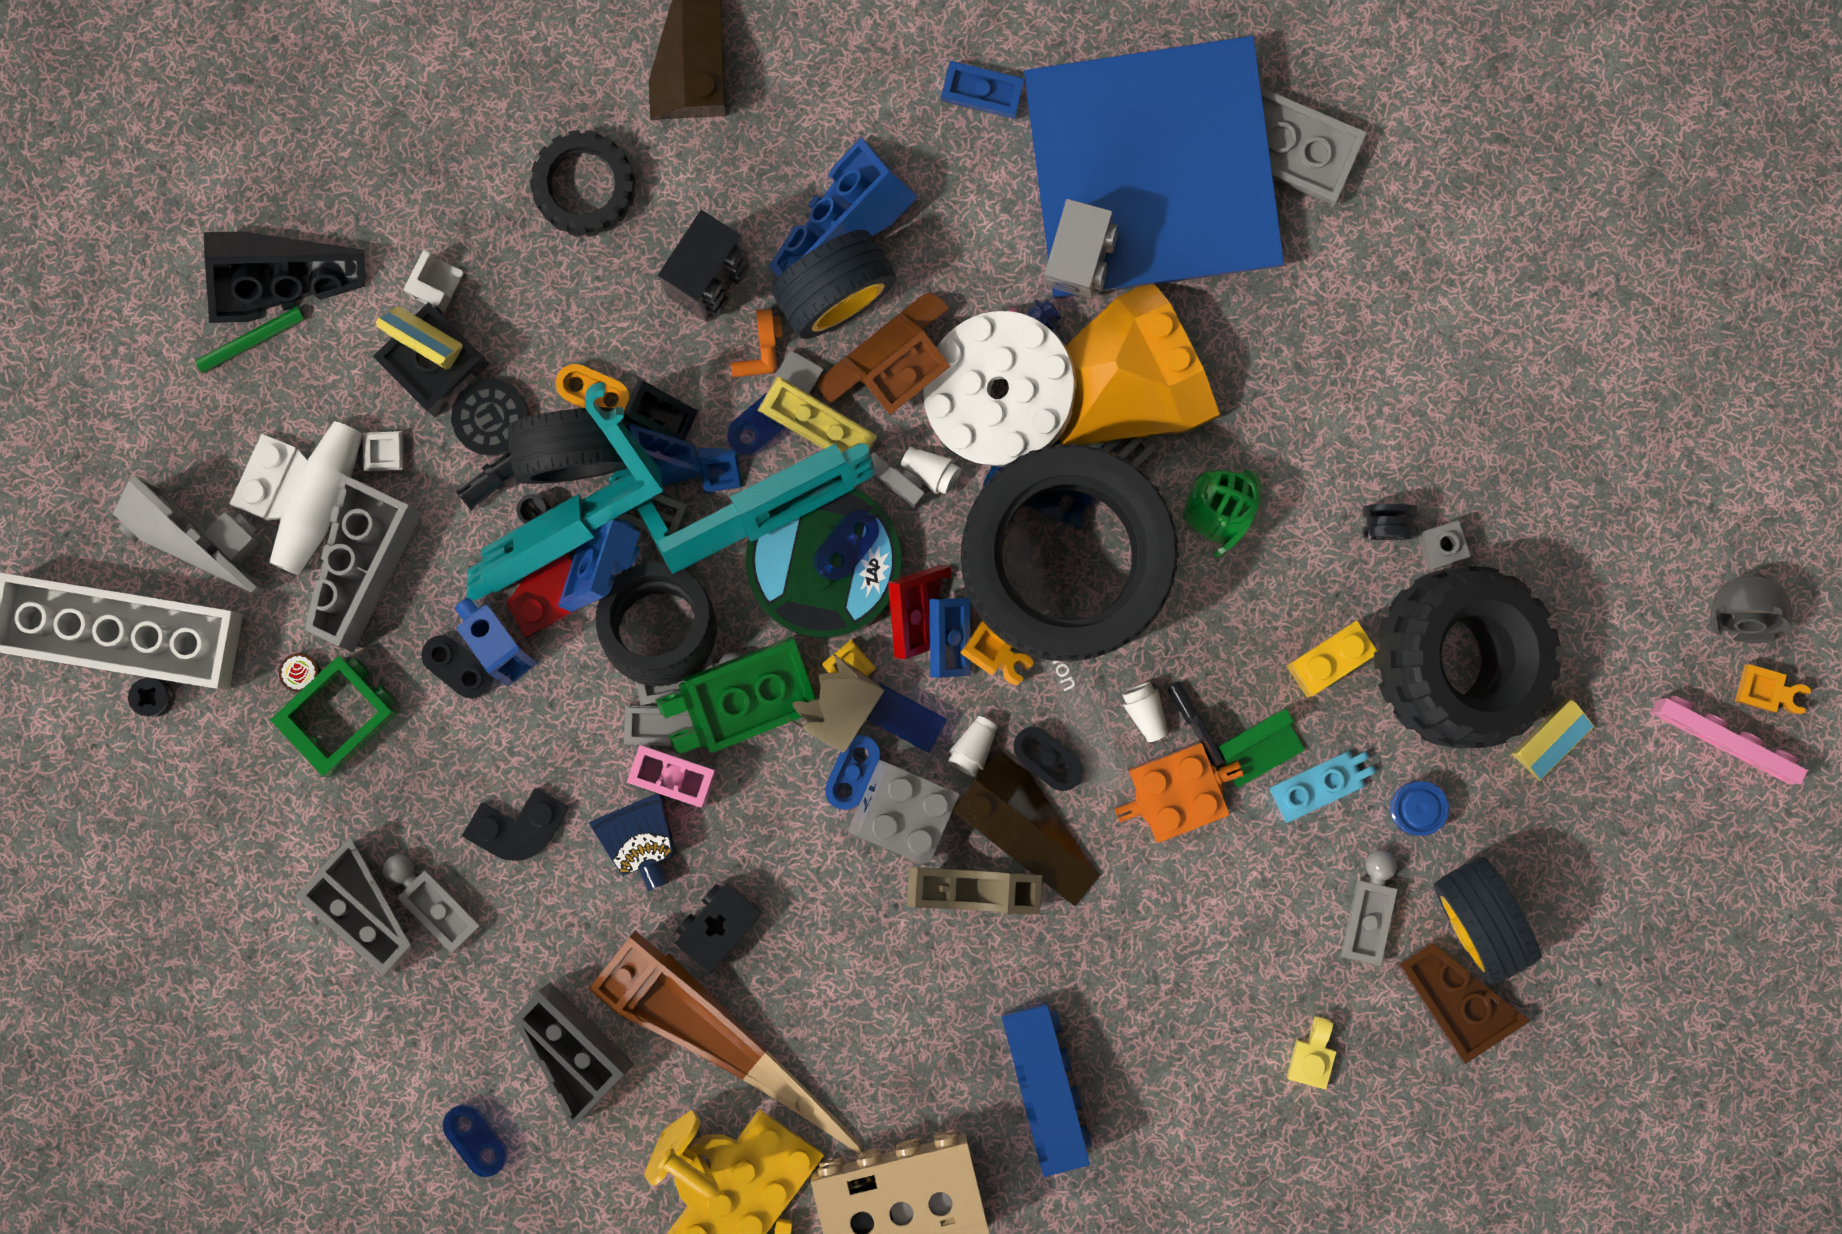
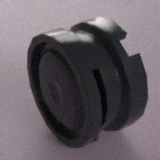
M1374 504L1363 506L1362 517L1366 518V527L1362 528V538L1368 539V534H1370L1371 540H1410L1418 538V528L1414 526V518L1418 516V506L1409 504ZM1374 515H1407V517H1406V516H1377V517H1374Z

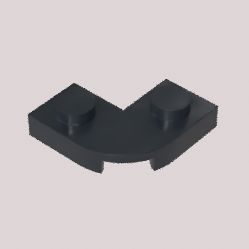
M534 788L516 821L481 802L462 837L501 859L509 861L525 860L546 848L570 807L538 788Z

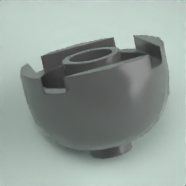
M1745 573L1741 577L1734 578L1721 586L1714 596L1710 612V627L1717 635H1719L1721 629L1739 633L1732 639L1735 641L1752 644L1768 643L1775 641L1776 633L1784 630L1785 637L1791 630L1792 609L1789 598L1781 586L1765 578L1762 574Z

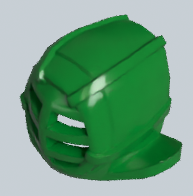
M1249 469L1239 473L1215 470L1211 472L1205 471L1195 479L1188 493L1182 517L1196 532L1206 537L1208 541L1223 544L1212 554L1216 558L1225 555L1248 531L1258 510L1263 493V487L1258 474Z

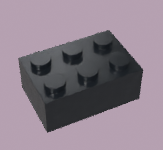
M700 210L657 275L668 298L706 322L711 315L718 317L728 302L729 297L725 296L729 287L732 283L740 284L750 267L746 263L748 255L742 236L705 211Z

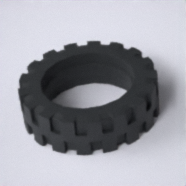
M579 130L570 131L567 136L561 137L559 135L552 139L553 143L548 147L544 146L538 153L540 157L537 162L534 161L532 166L533 176L530 179V187L535 204L552 226L573 236L598 235V232L611 230L614 228L615 223L625 218L627 215L626 211L634 200L635 178L631 164L624 151L607 136H599L594 131L587 130V133H580ZM588 153L599 156L609 164L614 172L615 187L612 197L604 207L594 213L579 215L570 213L558 205L553 197L551 183L554 171L562 161L575 154Z

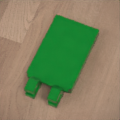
M789 637L683 678V683L678 684L680 691L671 692L655 699L660 714L665 719L688 711L693 727H685L668 735L673 750H676L679 755L701 747V749L707 748L710 753H714L790 722L787 719L794 721L802 718L794 709L792 703L796 701L809 703L811 700H815L795 639Z

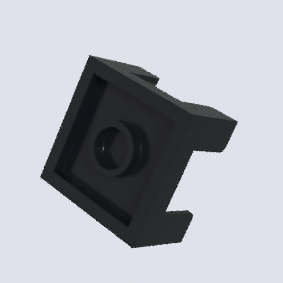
M428 302L415 316L463 345V349L451 368L444 369L394 338H391L373 357L428 413L436 417L448 405L444 399L471 373L477 377L490 363Z

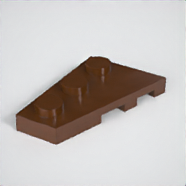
M1431 942L1397 963L1464 1064H1467L1530 1022L1528 1018L1515 1010L1499 995L1486 987Z

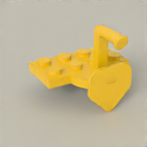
M762 1109L757 1111L737 1140L723 1134H707L693 1140L700 1126V1118L697 1113L690 1110L662 1131L644 1175L647 1182L654 1186L661 1182L668 1172L672 1174L678 1194L687 1205L667 1234H767L824 1155L811 1143ZM702 1155L708 1158V1165Z

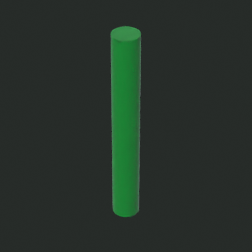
M296 306L196 359L195 363L203 374L305 320V317L300 308Z

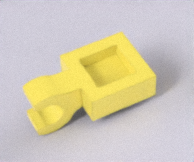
M1315 1016L1308 1042L1296 1039L1287 1079L1327 1089L1336 1055L1334 1049L1326 1047L1333 1028V1023L1329 1019Z

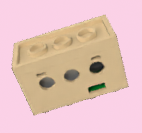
M957 1129L947 1130L935 1134L933 1142L920 1145L919 1139H911L897 1143L895 1151L881 1154L880 1148H875L858 1153L856 1161L843 1164L842 1158H834L819 1163L820 1168L813 1172L811 1185L823 1234H990L966 1133L958 1135Z

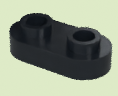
M439 635L430 638L424 644L421 657L425 667L460 696L477 699L484 696L490 690L492 676L488 674L477 657L456 640L448 636ZM443 647L447 651V657L444 661L438 662L434 654L438 648ZM469 672H474L477 675V682L473 686H467L464 681L465 675Z
M1027 727L1021 730L1015 737L1013 750L1017 759L1051 788L1058 791H1068L1079 784L1083 773L1080 761L1045 730L1039 727ZM1029 739H1035L1040 744V749L1036 754H1030L1025 749V744ZM1059 764L1067 765L1070 770L1069 776L1066 779H1059L1055 775V768Z

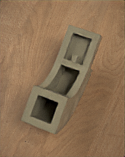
M909 867L907 907L1040 915L1042 875L952 868Z

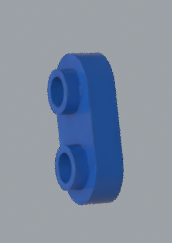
M856 735L846 752L842 753L840 751L825 787L826 798L833 807L840 810H849L855 808L861 802L876 765L880 760V750L873 739L864 735ZM863 747L868 751L867 760L861 763L857 762L853 757L855 749ZM842 783H848L852 786L853 792L848 798H842L838 794V787Z

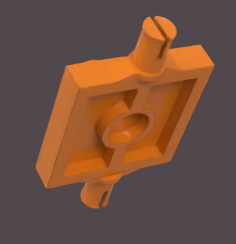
M1200 741L1128 769L1135 786L1136 801L1114 808L1119 823L1121 824V822L1142 815L1144 820L1150 825L1156 843H1160L1230 816L1223 799L1222 784L1244 776L1238 760L1216 769L1209 762L1203 744Z

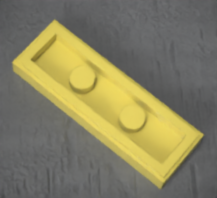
M776 377L758 409L759 412L821 449L836 444L842 453L857 444L864 443L868 445L870 450L877 438L876 434L781 377Z

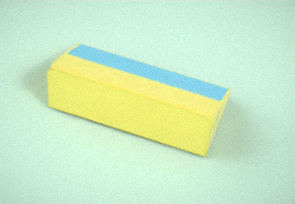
M394 307L380 316L375 322L377 327L384 333L446 370L451 368L463 349V345L401 307Z
M1572 698L1565 699L1517 747L1512 755L1538 781H1541L1595 726Z

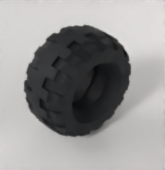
M1485 566L1452 567L1428 573L1414 580L1415 583L1411 587L1401 590L1391 602L1389 607L1391 613L1388 617L1382 618L1376 635L1377 638L1381 639L1379 651L1374 653V668L1380 669L1383 681L1378 686L1385 702L1392 703L1394 706L1393 713L1396 715V718L1406 729L1415 730L1416 733H1419L1421 739L1435 745L1451 748L1492 747L1507 743L1506 740L1513 736L1522 735L1533 726V723L1537 720L1536 714L1544 712L1554 695V692L1550 690L1552 681H1557L1560 675L1561 662L1556 661L1555 647L1560 646L1557 630L1549 626L1547 619L1551 614L1539 598H1532V590L1515 576H1506L1499 573V569ZM1458 621L1471 630L1478 641L1481 651L1479 676L1471 689L1465 694H1461L1450 684L1444 673L1441 660L1444 639L1451 627Z

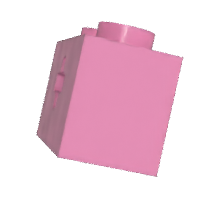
M639 745L627 783L700 808H705L718 771Z

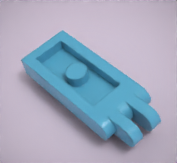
M1348 750L1269 787L1284 822L1293 821L1367 786L1364 778L1376 773L1377 770L1374 765H1371L1360 771L1357 764L1371 758L1368 751L1353 757L1351 751Z

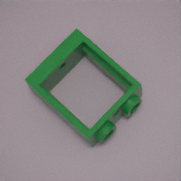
M338 655L270 719L322 777H332L399 714L392 706L397 702L396 699L382 685L375 688L366 677L370 672L356 657L349 660L347 657ZM342 672L378 712L331 755L295 715Z

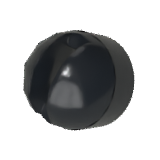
M530 494L522 497L516 508L518 518L526 524L539 516L537 511L528 504L531 500L542 511V514L549 511L550 505L547 499L539 494Z

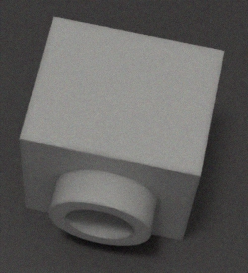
M224 511L203 533L230 561L239 564L261 542L253 534L257 527L241 513L235 517Z
M1459 520L1418 534V541L1428 571L1471 557ZM1446 537L1451 540V551H1444L1441 548L1440 541L1442 538Z

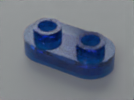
M767 393L737 417L728 428V442L731 448L740 455L752 456L759 453L787 429L758 411ZM745 430H750L755 434L754 440L749 444H745L740 440V436Z
M859 510L846 514L839 521L814 554V567L821 577L827 580H840L852 572L878 538L879 525L875 517L866 511ZM857 523H862L866 528V533L862 538L854 533V526ZM833 553L839 554L842 558V563L838 568L830 564L829 558Z
M460 1104L448 1111L443 1120L444 1134L470 1170L481 1177H490L501 1171L507 1162L508 1150L482 1112L471 1104ZM465 1116L471 1120L472 1126L470 1130L464 1131L459 1128L458 1120L460 1117ZM485 1148L492 1149L495 1153L494 1161H484L481 1156L482 1150Z

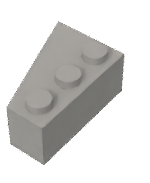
M351 837L295 895L298 900L386 978L414 949Z

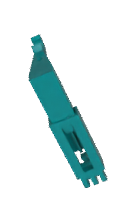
M605 382L595 383L587 389L585 393V407L626 464L630 473L584 499L579 494L483 547L481 549V556L483 557L481 562L467 570L466 595L469 599L476 601L493 591L496 593L593 539L594 530L663 492L660 468L621 422L624 417L623 407L616 406L614 410L605 412L595 402V399L604 396Z
M860 443L841 453L836 444H833L731 496L732 504L671 535L650 499L629 511L637 509L670 572L674 574L745 537H748L750 542L827 504L854 490V486L873 477L876 471L868 445ZM623 469L614 472L608 478L609 482L616 481L630 473V470Z

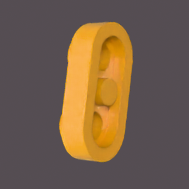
M570 364L563 367L556 377L555 384L559 395L566 402L579 408H586L585 393L591 385L599 382H605L604 396L595 399L599 407L609 408L605 405V398L610 394H615L619 398L616 406L623 407L625 410L631 397L629 391L621 382L580 364ZM574 379L583 380V388L578 392L570 390V383Z

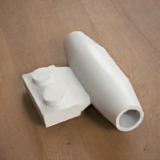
M334 421L308 460L296 447L261 434L229 504L267 521L281 519L269 563L296 575H299L330 527L332 509L337 504L340 491L338 487L340 474L352 477L363 435L361 432Z

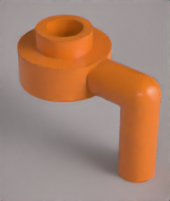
M771 308L756 310L761 359L731 362L732 378L771 374L777 370L775 339L782 338L780 315L772 316Z

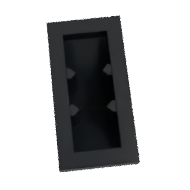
M638 379L624 410V417L629 423L685 441L698 410L644 380Z

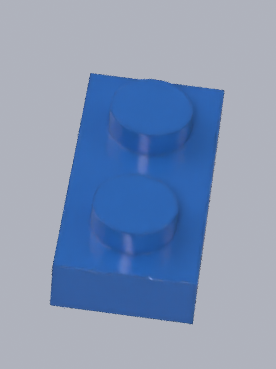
M950 61L941 94V101L1015 119L1024 79Z
M970 598L929 599L930 677L971 676V661L960 654L970 639Z

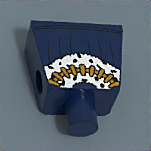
M656 793L589 822L592 830L622 876L639 870L647 891L669 883L661 860L676 855V850L662 794Z

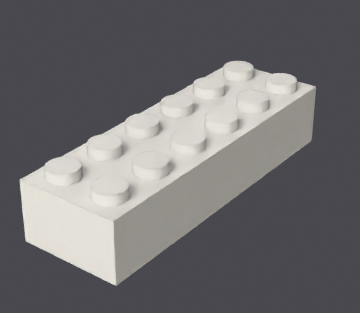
M0 573V653L230 690L243 614Z

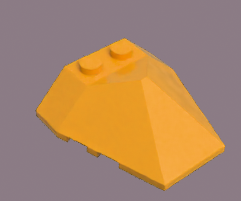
M1155 284L1138 287L1118 296L1065 345L1074 363L1077 389H1075V398L1071 411L1073 414L1066 429L1059 437V441L1063 445L1077 444L1084 446V444L1112 442V440L1132 437L1140 439L1148 438V435L1185 433L1220 416L1205 370L1171 303Z

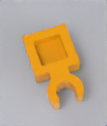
M983 620L960 652V654L990 675L1000 668L1003 671L1004 678L1015 686L1019 685L1024 678L1015 672L1014 665L1019 664L1028 670L1034 664V661L1028 655L1023 653L1015 654L1010 651L1012 646L994 634Z
M1746 664L1743 668L1734 702L1771 713L1777 712L1780 703L1788 713L1803 714L1806 708L1796 706L1793 702V696L1796 692L1810 694L1811 689L1803 684L1786 687L1784 686L1786 674Z

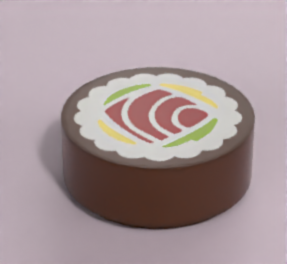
M295 653L286 657L279 668L281 683L285 688L293 692H300L320 673L317 661L313 657L301 653Z

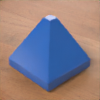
M708 447L698 448V461L704 493L743 487L736 450Z

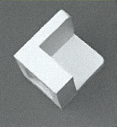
M424 249L403 290L411 298L424 304L429 302L436 310L445 313L464 274L462 270L437 259L431 252Z

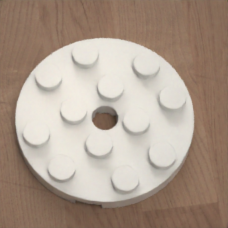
M1010 311L988 312L965 320L952 329L937 346V349L951 367L923 388L924 405L927 417L936 435L953 452L974 463L1004 467L1017 457L1029 453V451L1042 449L1045 446L1051 447L1062 435L1073 414L1071 411L1075 398V389H1077V377L1069 351L1060 338L1047 326L1021 313ZM1006 379L1009 384L1007 395L1001 399L992 398L991 387L994 383L993 381Z

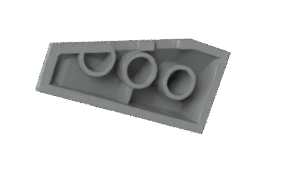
M136 475L128 481L113 514L122 522L118 528L134 542L140 539L251 593L262 595L266 589L239 563L230 561L203 535L205 531L157 484Z

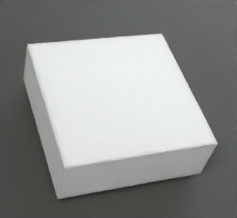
M402 431L363 433L364 472L404 471V437Z

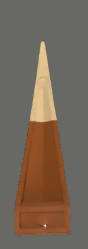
M637 931L627 939L588 988L589 991L618 1015L714 1063L790 1108L853 1151L862 1152L863 1144L669 953L665 956Z

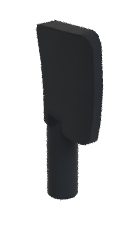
M1181 681L1169 687L1170 695L1186 723L1191 726L1199 742H1202L1212 765L1217 766L1225 762Z

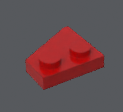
M568 553L525 576L507 602V606L525 638H529L573 613L558 606L572 563Z
M937 565L888 582L895 658L906 660L930 651L929 599H938L942 578L950 579L951 566Z

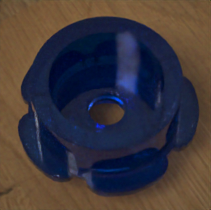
M1038 299L1034 300L1035 305L1027 311L1028 315L1047 326L1050 330L1056 329L1058 331L1060 326L1057 321L1062 316L1049 300H1046L1044 303Z

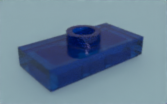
M879 682L878 684L884 692L866 720L930 753L948 719Z

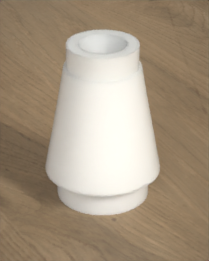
M910 447L901 462L902 468L911 472L935 494L941 492L948 495L954 488L961 473V468L954 464L955 461L953 459L920 449L917 450L914 447Z
M1151 682L1136 685L1122 694L1125 700L1123 703L1124 708L1146 737L1147 742H1154L1169 734L1159 691L1153 688Z
M978 716L975 722L971 724L949 750L951 756L948 763L962 773L975 777L978 770L984 769L998 726L990 720Z

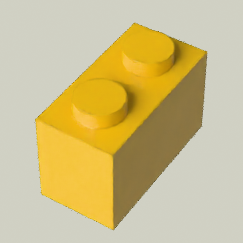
M1355 621L1287 664L1286 667L1308 698L1374 657V653L1377 650L1358 621Z

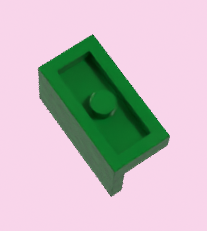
M1287 709L1276 712L1217 746L1225 760L1223 762L1224 766L1232 764L1237 760L1240 764V769L1244 776L1233 779L1237 788L1305 751L1291 726L1294 721Z

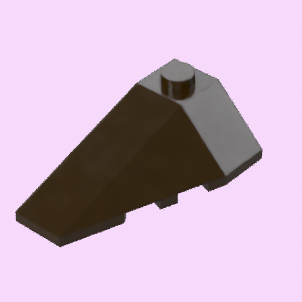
M721 0L671 1L648 81L650 120L727 116Z
M998 750L953 808L952 812L1032 874L1042 875V881L1076 906L1099 875L1031 774L1001 750Z

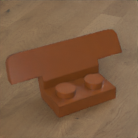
M932 293L922 295L823 374L817 381V387L831 404L858 381H861L887 414L891 415L951 367L923 331L924 328L949 308L942 299Z

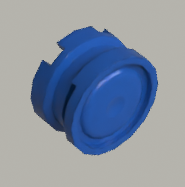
M1413 781L1403 784L1396 790L1393 798L1390 800L1389 811L1392 821L1401 831L1409 835L1426 836L1437 832L1444 826L1448 818L1449 804L1446 795L1436 785L1430 782Z

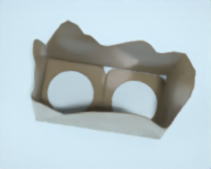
M832 652L839 672L822 673L819 675L818 678L821 686L820 699L811 700L809 703L802 701L792 703L794 709L803 717L806 723L802 725L791 719L787 720L802 727L812 736L845 753L884 690L875 680Z

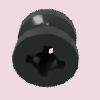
M139 679L131 686L128 693L129 706L140 716H164L174 705L175 695L173 689L167 682L160 679ZM145 694L147 695V703H146V704H144V703L146 702V700H145Z

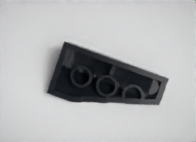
M244 231L204 232L209 323L250 322L261 318L260 311L281 305L283 311L296 307L295 300L311 295L322 300L365 287V254L363 249Z

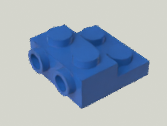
M621 519L611 520L594 530L593 539L576 548L558 604L559 607L573 612L609 594L614 584V575L630 568L635 563L639 554V546L636 544L640 532L635 530V526L632 523Z

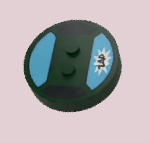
M857 489L752 542L748 539L746 571L750 587L758 603L779 625L793 633L809 638H840L867 627L884 612L890 603L888 582L899 579L901 575V547L894 525L885 511L872 498Z

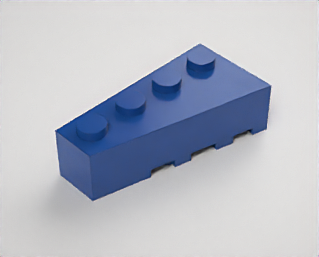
M1044 1002L1002 1013L1001 1017L1043 1177L1089 1166L1090 1161L1086 1149L1092 1148V1143L1087 1125L1080 1126L1076 1110L1082 1109V1104L1077 1086L1070 1087L1066 1072L1072 1071L1067 1048L1059 1049L1056 1034L1062 1032V1027L1057 1009L1049 1011L1048 1004Z

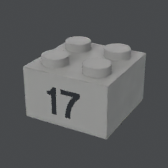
M1066 199L1044 273L1048 287L1089 299L1093 298L1095 290L1102 291L1108 272L1106 268L1107 262H1104L1106 252L1113 254L1119 231H1117L1118 224H1115L1113 221L1112 211Z
M879 760L848 832L929 867L959 794Z

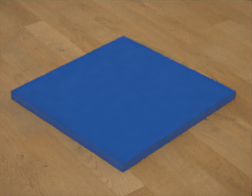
M1254 36L1024 70L1048 260L1066 199L1112 211L1113 221L1115 224H1118L1117 231H1119L1114 252L1113 254L1106 252L1104 262H1107L1106 268L1108 272L1102 291L1095 290L1094 293L1284 267ZM1052 288L1054 299L1078 296Z

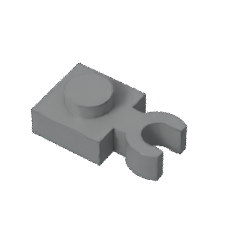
M873 452L871 457L876 471L874 476L883 481L887 487L915 509L925 497V493L920 490L923 483L908 470L901 474Z

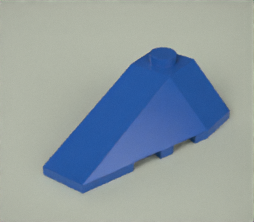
M860 137L833 166L828 174V177L834 180L823 198L816 195L813 197L808 205L812 208L809 220L805 226L798 225L792 229L769 266L777 278L800 258L842 234L864 229L871 236H874L892 225L918 198L905 180L863 138Z

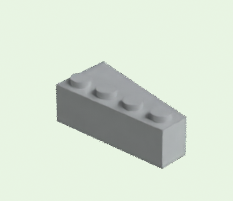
M341 473L338 483L340 488L336 506H333L330 517L332 526L328 543L323 548L321 560H323L320 578L315 583L305 631L338 647L354 652L422 512Z

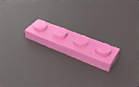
M1671 696L1670 699H1657L1651 714L1789 785L1802 784L1808 770L1797 765L1799 759L1792 754L1776 749L1775 753L1762 747L1764 742L1762 739L1744 731L1738 735L1726 729L1729 724L1728 722L1707 713L1703 717L1691 711L1694 705L1682 698Z

